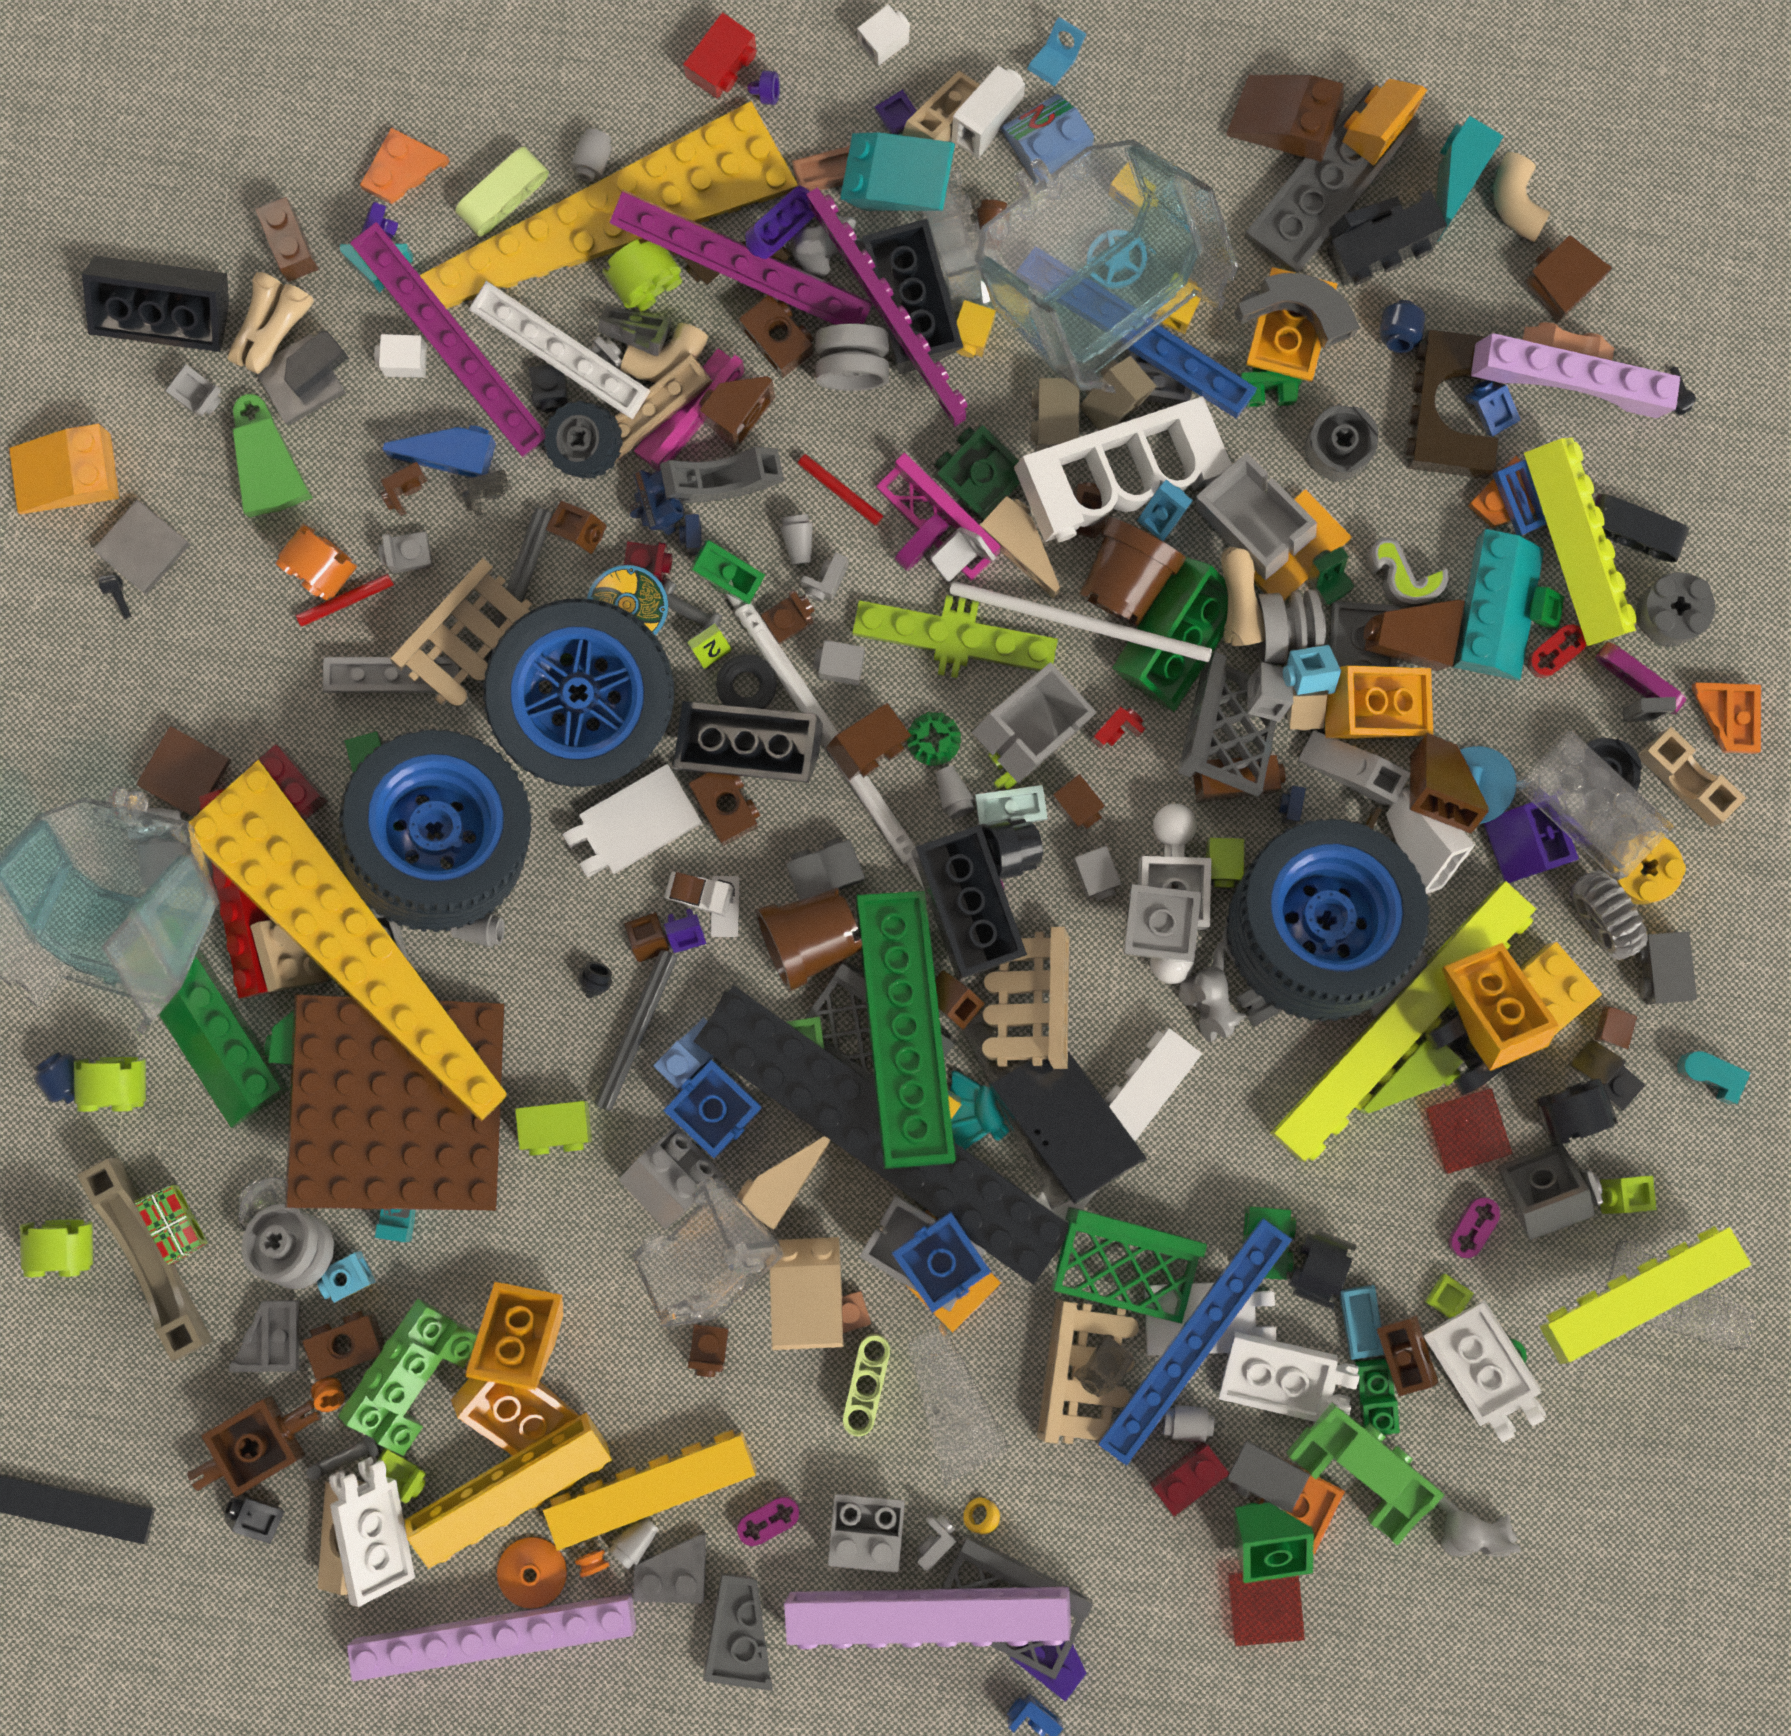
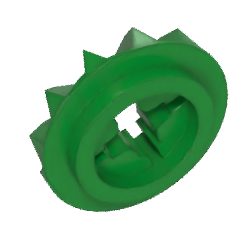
M927 712L915 718L908 729V732L911 734L907 740L908 749L912 756L922 764L929 766L943 765L952 760L960 748L961 732L955 721L942 712ZM930 725L933 726L937 734H948L944 739L939 740L938 752L935 751V747L932 746L931 742H919L929 736Z

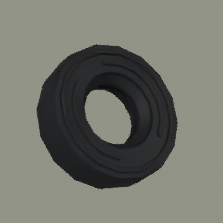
M749 654L734 656L723 664L717 674L716 689L718 697L724 705L765 709L775 697L777 682L774 671L765 660L758 656ZM750 672L759 679V689L753 696L741 697L734 691L733 683L736 676L740 673Z

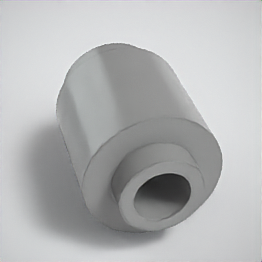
M589 128L586 129L585 134L580 136L570 164L577 178L586 182H593L594 179L602 178L612 150L610 145L611 137L600 130Z
M1174 1404V1407H1169L1164 1414L1163 1435L1171 1436V1440L1205 1443L1207 1436H1213L1214 1415H1208V1408Z

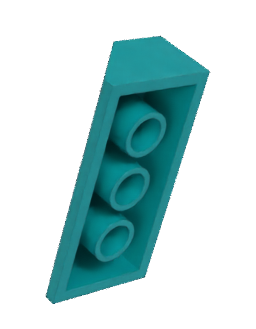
M1485 529L1477 537L1453 668L1517 681L1521 680L1531 620H1529L1530 603L1534 597L1535 587H1538L1544 555L1543 548L1519 535Z

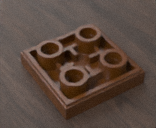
M170 726L136 785L195 817L200 812L199 797L215 790L231 759Z

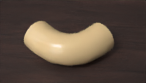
M1507 152L1498 167L1493 184L1495 208L1504 224L1518 235L1535 242L1551 212L1533 203L1527 195L1526 188L1536 169L1535 164L1529 158L1519 153Z
M678 323L672 339L667 345L662 347L658 356H653L629 345L624 354L620 370L633 378L656 383L690 354L698 359L709 337L702 330L692 325Z

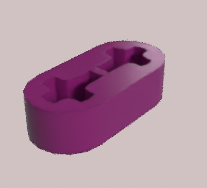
M937 513L934 514L899 551L894 560L905 571H909L946 532L949 524Z
M1477 1197L1467 1205L1448 1239L1450 1250L1456 1256L1472 1258L1477 1256L1482 1250L1500 1218V1208L1494 1200L1486 1197ZM1487 1204L1489 1206L1487 1212L1491 1214L1490 1219H1482L1478 1226H1475L1474 1224L1479 1217V1214L1475 1211L1476 1207H1484ZM1473 1229L1474 1232L1470 1237V1242L1474 1244L1473 1248H1465L1461 1251V1243L1457 1241L1458 1237H1466L1470 1230Z
M782 1495L747 1513L738 1524L737 1533L739 1539L748 1546H757L788 1530L799 1519L800 1508L794 1498ZM782 1503L784 1507L791 1506L793 1508L789 1521H785L783 1517L773 1522L770 1519L771 1516L778 1512V1504ZM752 1520L754 1524L764 1520L767 1522V1525L759 1530L760 1537L755 1538L753 1534L746 1535L744 1533L748 1527L747 1521Z

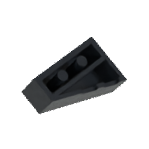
M1430 189L1420 194L1422 198L1415 205L1404 210L1401 205H1398L1391 209L1392 215L1373 223L1369 220L1331 241L1327 253L1343 286L1352 282L1354 285H1360L1373 277V273L1382 269L1385 272L1393 271L1403 265V260L1412 256L1415 259H1420L1434 251L1433 247L1447 224Z

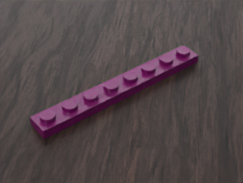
M818 187L807 193L806 197L809 208L953 426L956 427L966 420L965 408L968 405L958 389L952 391L946 382L949 376L945 368L939 361L934 363L928 355L931 349L921 333L914 334L909 326L912 320L908 312L902 305L899 307L895 305L891 299L894 293L884 277L881 279L877 278L872 270L875 268V264L871 256L865 249L860 252L854 243L857 237L849 223L845 222L842 224L838 219L836 213L839 210L829 194L823 196Z
M626 190L622 191L609 222L614 226L834 325L864 324L872 307L871 301L771 256L768 259L756 257L749 252L745 244Z
M375 222L352 240L350 244L520 456L524 458L542 444L546 437L543 428L379 224Z

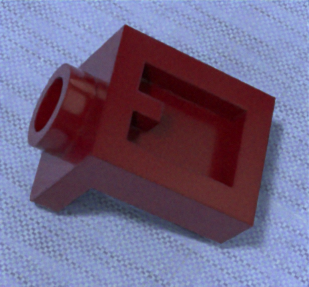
M627 541L624 565L641 567L651 572L654 577L663 583L665 573L670 574L673 561V554L668 553L666 543L659 542L658 546Z

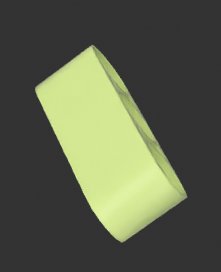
M521 147L463 197L456 206L455 212L479 237L484 236L535 192L548 178L549 171L526 147Z
M879 1333L866 1335L861 1340L843 1415V1425L846 1431L854 1436L868 1434L875 1422L890 1356L889 1342ZM868 1342H881L885 1349L884 1354L878 1359L869 1358L864 1351ZM869 1375L876 1380L877 1386L873 1392L863 1393L858 1389L857 1380L861 1376ZM862 1410L867 1413L869 1421L864 1427L856 1428L850 1423L849 1415L853 1411Z

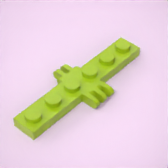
M946 595L942 616L859 600L853 628V636L935 651L934 660L940 661L937 675L944 676L946 664L951 663L953 664L951 673L953 678H958L960 665L967 667L968 658L1040 672L1050 662L1054 663L1058 642L1057 638L975 623L979 602L973 600L970 605V613L964 612L966 598L959 597L957 610L951 609L953 604V596Z

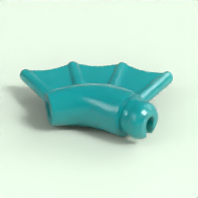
M953 1070L951 1073L952 1086L950 1091L959 1096L961 1100V1106L951 1119L955 1143L966 1150L988 1134H991L994 1140L1000 1141L1009 1133V1127L1003 1123L1005 1119L996 1107L995 1093L990 1087L980 1085L957 1070Z

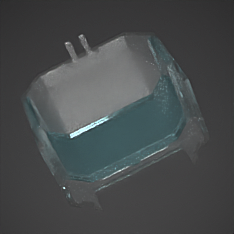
M1134 139L1088 146L1052 174H1050L1047 166L1041 159L1036 158L1033 160L1031 167L1040 183L1034 187L1030 177L1024 171H1019L1014 175L1016 184L1023 193V196L982 226L975 256V263L995 310L1002 315L1054 371L1081 390L1091 391L1092 388L1109 393H1116L1114 386L1097 375L1096 372L1195 296L1221 312L1226 300L1222 296L1227 281L1234 279L1238 269L1237 260L1214 189Z
M117 786L109 794L108 800L110 802L84 797L38 814L0 854V979L10 987L16 982L30 993L27 1000L37 1008L40 1007L64 979L132 998L144 1017L140 1026L135 1030L140 1038L182 987L213 912L220 902L202 848L194 835V828L183 819L177 820L161 816L158 813L147 812L148 801L142 792L133 790L128 793L126 788Z

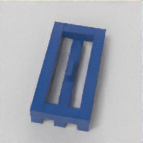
M1526 459L1492 473L1516 535L1526 534L1547 524ZM1519 470V473L1521 475V478L1523 480V483L1525 485V488L1527 490V493L1537 515V521H1534V518L1528 506V500L1526 498L1524 491L1521 488L1515 471ZM1506 475H1507V477H1508V480H1509V482H1510V485H1511L1512 490H1513V492H1514V495H1515V497H1516L1517 503H1516V501H1515V498H1514V496H1513V493H1512L1511 488H1510V486H1509V483H1508V481H1507Z

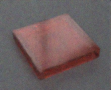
M1492 1088L1424 1108L1445 1174L1513 1154Z
M1241 1572L1227 1573L1235 1647L1305 1641L1299 1575L1243 1583Z

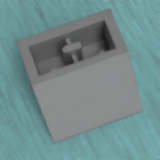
M676 1125L641 1155L618 1180L666 1230L720 1180L723 1174Z
M835 1493L828 1566L898 1573L905 1500Z

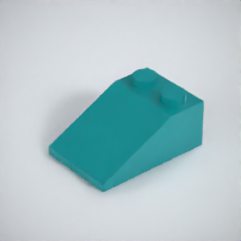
M1470 115L1463 126L1456 123L1439 152L1444 158L1438 167L1436 203L1447 226L1438 242L1504 137Z
M879 132L852 133L840 199L863 211H943L955 144L948 141Z

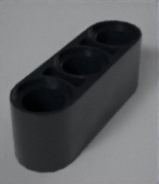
M1607 494L1597 495L1595 506L1599 507L1603 514L1605 523L1602 528L1606 539L1662 561L1672 563L1678 561L1690 530L1686 525Z

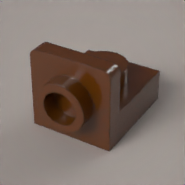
M415 462L380 480L385 488V491L380 494L390 511L396 509L400 516H403L407 512L398 496L402 494L409 496L423 488L422 484L428 480L422 468Z
M561 500L545 530L592 554L602 540L607 525L591 512Z
M795 590L788 593V598L761 614V618L779 645L813 624V618L810 615L815 612L813 606L805 595L799 597Z
M694 1324L690 1360L688 1361L687 1368L695 1369V1375L715 1377L716 1372H723L729 1328Z

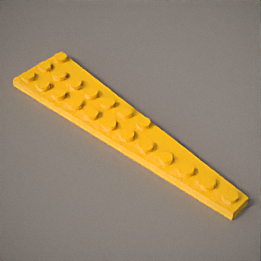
M752 101L424 272L420 277L447 309L459 305L463 301L474 300L486 281L498 289L502 287L507 289L518 285L520 281L535 276L539 278L548 275L550 271L565 266L569 268L617 252L638 239L640 244L647 242L648 240L609 223L623 190L700 224L709 221L711 217L726 212L730 214L739 211L741 207L759 201L760 204L786 195L797 187L798 184Z
M259 760L181 829L182 834L480 1121H483L507 1097L504 1089Z

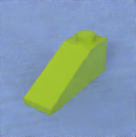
M1424 1036L1418 1043L1419 1046L1415 1052L1398 1064L1392 1077L1385 1084H1380L1375 1089L1370 1101L1359 1111L1362 1114H1369L1439 1088L1443 1084L1449 1086L1460 1075L1461 1071L1458 1067L1464 1061L1447 1045L1434 1051L1428 1039Z

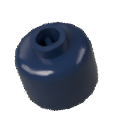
M1400 300L1387 306L1382 312L1379 334L1383 344L1391 351L1397 353H1405L1417 347L1419 342L1423 340L1425 313L1420 307L1408 300Z
M58 1051L36 1066L38 1072L34 1076V1081L48 1101L52 1103L59 1102L62 1099L66 1104L74 1101V1061L76 1059L72 1054L62 1055Z

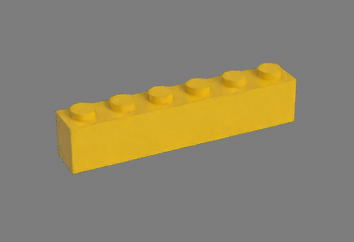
M586 1412L406 1518L404 1523L407 1540L428 1569L437 1563H443L464 1547L478 1543L491 1531L508 1525L518 1515L540 1506L550 1496L559 1491L569 1489L577 1480L589 1473L602 1469L606 1463L612 1460L607 1442Z
M733 1429L713 1436L715 1442L702 1447L700 1442H696L681 1448L682 1455L669 1459L668 1454L649 1460V1467L636 1472L635 1466L616 1473V1480L603 1484L602 1479L582 1486L584 1492L571 1497L568 1491L550 1498L551 1505H548L543 1510L557 1551L755 1476L757 1469L743 1432L734 1434Z

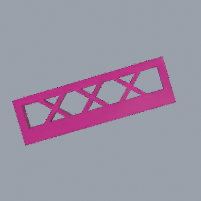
M718 348L703 366L713 381L710 386L649 436L644 438L634 450L635 454L656 471L661 470L660 464L668 460H674L704 423L699 412L701 409L699 403L704 394L709 389L714 391L719 383L737 381L744 374L743 360L738 356L734 355L731 358Z
M905 452L895 461V468L876 486V489L918 530L928 519H919L913 514V502H928L933 507L934 514L940 513L945 518L943 520L949 525H952L956 530L959 527H963L980 535L995 557L1000 554L1001 546ZM900 475L910 484V496H895L887 487ZM913 488H914L921 496H913ZM902 502H910V510ZM939 539L934 546L938 549L943 542ZM983 558L972 570L966 565L961 572L972 581L991 561Z

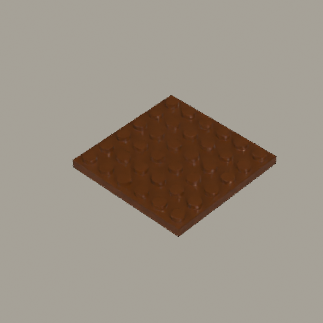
M295 995L285 1208L496 1211L501 1103L483 1121H480L353 997ZM438 1001L501 1085L505 1003Z

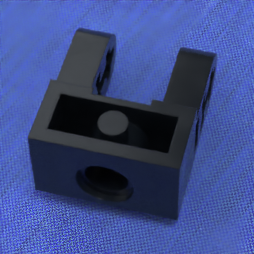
M1459 1011L1425 1035L1434 1051L1453 1042L1465 1059L1468 1069L1453 1080L1462 1096L1481 1087L1503 1069L1517 1061H1512L1490 1071L1472 1045Z

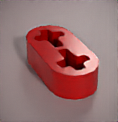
M1574 624L1566 625L1534 650L1527 662L1530 672L1535 677L1548 678L1578 655L1586 646L1581 627ZM1564 633L1567 636L1572 634L1576 636L1577 639L1574 642L1576 648L1572 645L1563 651L1559 648V645L1566 640ZM1553 652L1556 657L1549 662L1551 670L1548 667L1539 668L1537 665L1540 662L1538 655L1546 657Z

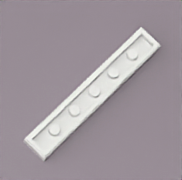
M487 281L469 307V310L631 419L635 417L651 391Z

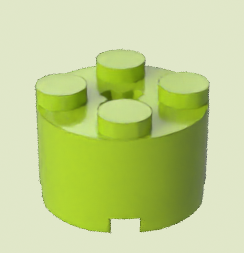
M638 239L621 248L608 260L607 263L611 267L609 270L605 268L602 270L603 275L626 308L637 307L639 311H644L653 306L656 302V296L665 290L668 292L675 289L683 281L680 277V267L666 248L650 241L640 244Z
M100 1057V1060H96L95 1063H89V1058L74 1061V1103L77 1104V1111H98L101 1107H109L111 1105V1111L125 1112L132 1111L134 1107L144 1106L146 1101L145 1058L138 1060V1057Z
M82 1219L45 1220L42 1228H35V1222L20 1225V1265L23 1270V1277H42L48 1271H58L59 1277L79 1276L80 1271L90 1270V1266L93 1265V1222L88 1221L84 1223Z

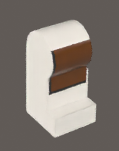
M671 871L664 898L725 917L733 887L728 883Z

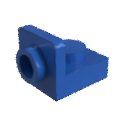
M1485 380L1473 387L1474 391L1465 396L1467 403L1475 405L1485 432L1489 436L1493 437L1521 421L1506 384Z
M1030 1693L1024 1700L1018 1698L1007 1712V1715L1010 1717L1007 1721L1008 1728L1013 1733L1026 1717L1030 1719L1028 1721L1029 1726L1041 1736H1045L1046 1733L1049 1736H1058L1063 1730L1062 1720Z

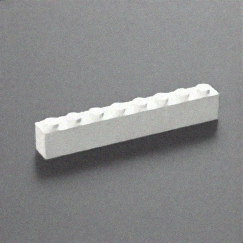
M1170 1028L1166 1029L1164 1033L1159 1030L1156 1031L1146 1044L1150 1051L1144 1059L1140 1060L1137 1057L1125 1072L1129 1078L1120 1088L1116 1084L1104 1099L1134 1141L1140 1136L1202 1055L1200 1051ZM1049 1170L1040 1182L1045 1186L1037 1197L1033 1194L1030 1196L1065 1220L1068 1206L1083 1210L1096 1191L1074 1205Z

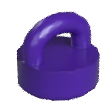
M762 71L760 80L750 82L747 85V91L750 94L759 95L762 105H775L778 102L780 93L778 73L776 71Z

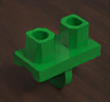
M1252 367V372L1241 373L1242 379L1257 388L1255 395L1246 407L1264 406L1266 403L1265 391L1274 390L1277 392L1278 406H1293L1297 401L1298 389L1303 380Z

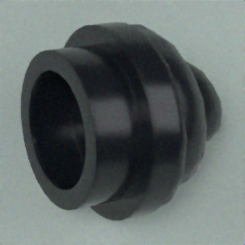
M588 962L580 970L578 982L586 998H593L610 989L612 985V971L607 966L598 962Z

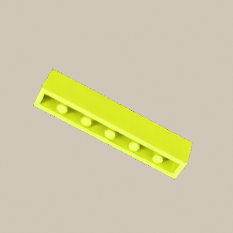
M1572 437L1561 438L1524 452L1587 646L1636 631L1634 625L1636 623V614L1633 607L1627 604L1623 592L1626 590L1625 581L1622 574L1616 570L1613 561L1615 550L1611 541L1606 539L1602 528L1605 523L1604 517L1599 507L1595 506L1592 497L1594 493L1593 483L1590 477L1584 473L1581 461H1583L1581 447L1577 442H1574Z
M1712 1226L1696 1235L1699 1239L1696 1243L1688 1246L1686 1242H1682L1668 1249L1669 1257L1658 1262L1656 1258H1652L1636 1267L1639 1271L1638 1274L1627 1278L1626 1274H1622L1606 1283L1609 1287L1608 1290L1600 1294L1592 1290L1576 1299L1579 1304L1578 1306L1568 1311L1565 1306H1562L1547 1314L1548 1322L1539 1327L1559 1364L1570 1363L1751 1266V1262L1732 1229L1728 1227L1718 1230L1716 1226Z

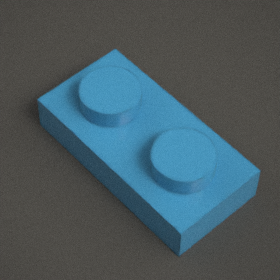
M1166 479L1158 488L1137 522L1158 539L1164 541L1193 500L1185 495L1182 489L1174 486Z

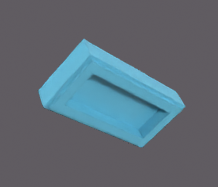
M1375 1285L1342 1289L1339 1296L1350 1359L1385 1355L1376 1329L1381 1326Z

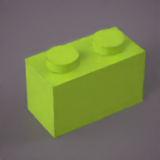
M588 1101L515 1108L519 1150L528 1149L529 1156L550 1154L549 1147L563 1146V1152L584 1150V1143L592 1142Z

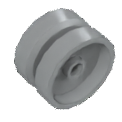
M839 324L822 328L815 333L816 354L822 357L816 362V383L818 385L833 390L862 391L879 388L889 383V362L882 358L889 353V333L885 329L865 324Z
M276 1204L259 1211L249 1222L243 1234L241 1252L246 1267L253 1275L288 1289H304L316 1283L327 1271L333 1258L334 1240L330 1228L322 1219L296 1208H285V1204Z

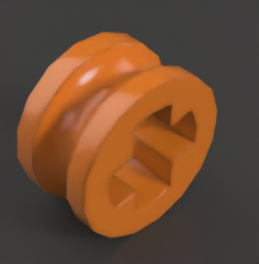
M334 1377L320 1379L314 1383L310 1390L314 1407L321 1412L334 1411L345 1401L342 1384Z
M604 1548L574 1560L575 1564L581 1567V1572H579L581 1578L610 1566L609 1561L603 1559V1554H605Z

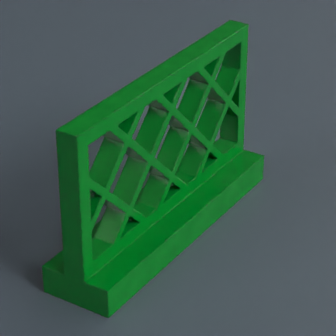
M1068 1206L1065 1220L1069 1221L1065 1241L1062 1244L1051 1290L1182 1324L1199 1257L1204 1258L1207 1244ZM1076 1231L1087 1233L1094 1245L1079 1256L1073 1247ZM1095 1236L1102 1237V1238H1106V1239H1104V1240L1101 1241V1242H1098V1240H1097V1238H1096ZM1113 1241H1117L1122 1246L1126 1255L1110 1264L1102 1248ZM1128 1245L1136 1246L1137 1248L1131 1251ZM1146 1249L1151 1250L1158 1263L1142 1272L1134 1257ZM1097 1252L1105 1268L1090 1277L1082 1261ZM1160 1253L1166 1254V1255H1169V1256L1166 1257L1165 1259H1162ZM1070 1254L1073 1257L1071 1261H1069ZM1177 1258L1188 1260L1185 1274L1174 1281L1166 1265ZM1129 1260L1137 1276L1122 1285L1114 1269ZM1077 1265L1085 1280L1073 1288L1062 1285L1065 1272ZM1161 1269L1169 1284L1153 1293L1146 1278ZM1109 1273L1117 1289L1106 1296H1102L1098 1293L1093 1282ZM1141 1281L1149 1297L1138 1304H1133L1125 1291ZM1088 1286L1091 1292L1083 1291L1082 1289ZM1173 1290L1178 1299L1174 1314L1164 1312L1157 1300ZM1121 1295L1124 1301L1114 1298ZM1153 1303L1155 1309L1146 1306Z

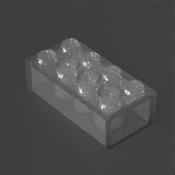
M1572 730L1562 735L1515 784L1528 799L1615 880L1627 877L1675 827Z

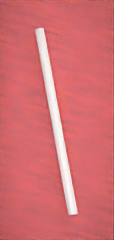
M953 581L950 587V594L1205 662H1209L1212 649L956 581Z

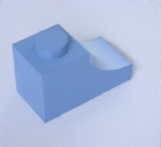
M704 1017L685 1036L676 1041L653 1065L677 1090L682 1091L680 1087L688 1078L693 1079L714 1058L713 1055L693 1042L707 1023Z

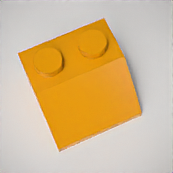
M1390 78L1382 88L1376 85L1364 101L1368 104L1361 113L1356 110L1345 123L1344 128L1347 129V132L1342 142L1372 165H1375L1414 117L1427 89L1421 85Z

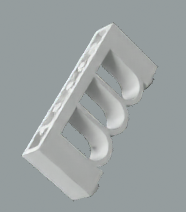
M1201 396L1025 455L1015 465L1014 469L1044 541L1056 538L1058 542H1063L1076 536V530L1080 526H1092L1101 521L1112 508L1122 512L1136 511L1141 508L1156 493L1166 479L1174 486L1182 489L1183 492L1190 486H1192L1193 490L1207 487L1232 464L1204 397ZM1165 430L1169 431L1184 467V480L1176 481L1169 479L1161 472L1146 437ZM1124 444L1128 445L1143 482V494H1129L1120 488L1104 451ZM1086 458L1101 493V509H1088L1078 503L1062 465Z

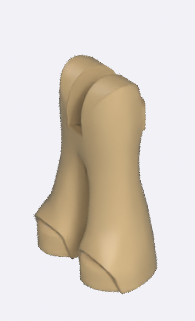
M256 272L252 280L250 307L244 323L229 350L228 361L239 366L246 365L248 370L260 374L269 366L277 347L285 335L314 303L313 298L294 285H283L280 281L264 272Z
M1237 547L1226 548L1221 555V566L1228 592V612L1223 633L1224 642L1231 643L1232 646H1245L1265 641L1264 618L1254 590L1255 569L1253 559H1251L1250 553L1245 549Z

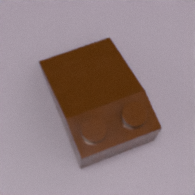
M1248 75L1226 135L1322 162L1344 104V83L1314 75Z

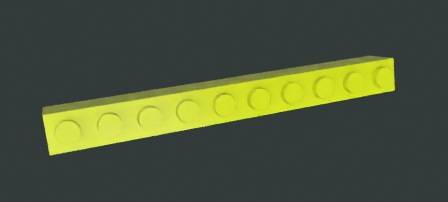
M1507 881L1498 884L1427 961L1428 965L1379 1013L1270 1134L1299 1161L1305 1162L1308 1158L1314 1161L1325 1150L1326 1145L1323 1142L1331 1133L1337 1136L1349 1123V1120L1346 1118L1354 1108L1358 1111L1361 1110L1373 1096L1369 1093L1370 1090L1377 1083L1385 1084L1396 1071L1392 1066L1401 1057L1404 1060L1409 1058L1419 1046L1415 1041L1424 1032L1426 1034L1441 1023L1442 1020L1438 1016L1447 1007L1452 1010L1456 1006L1443 974V967L1500 943H1503L1508 950L1511 945L1507 941L1515 932L1521 935L1532 924L1534 920L1530 916L1536 908Z

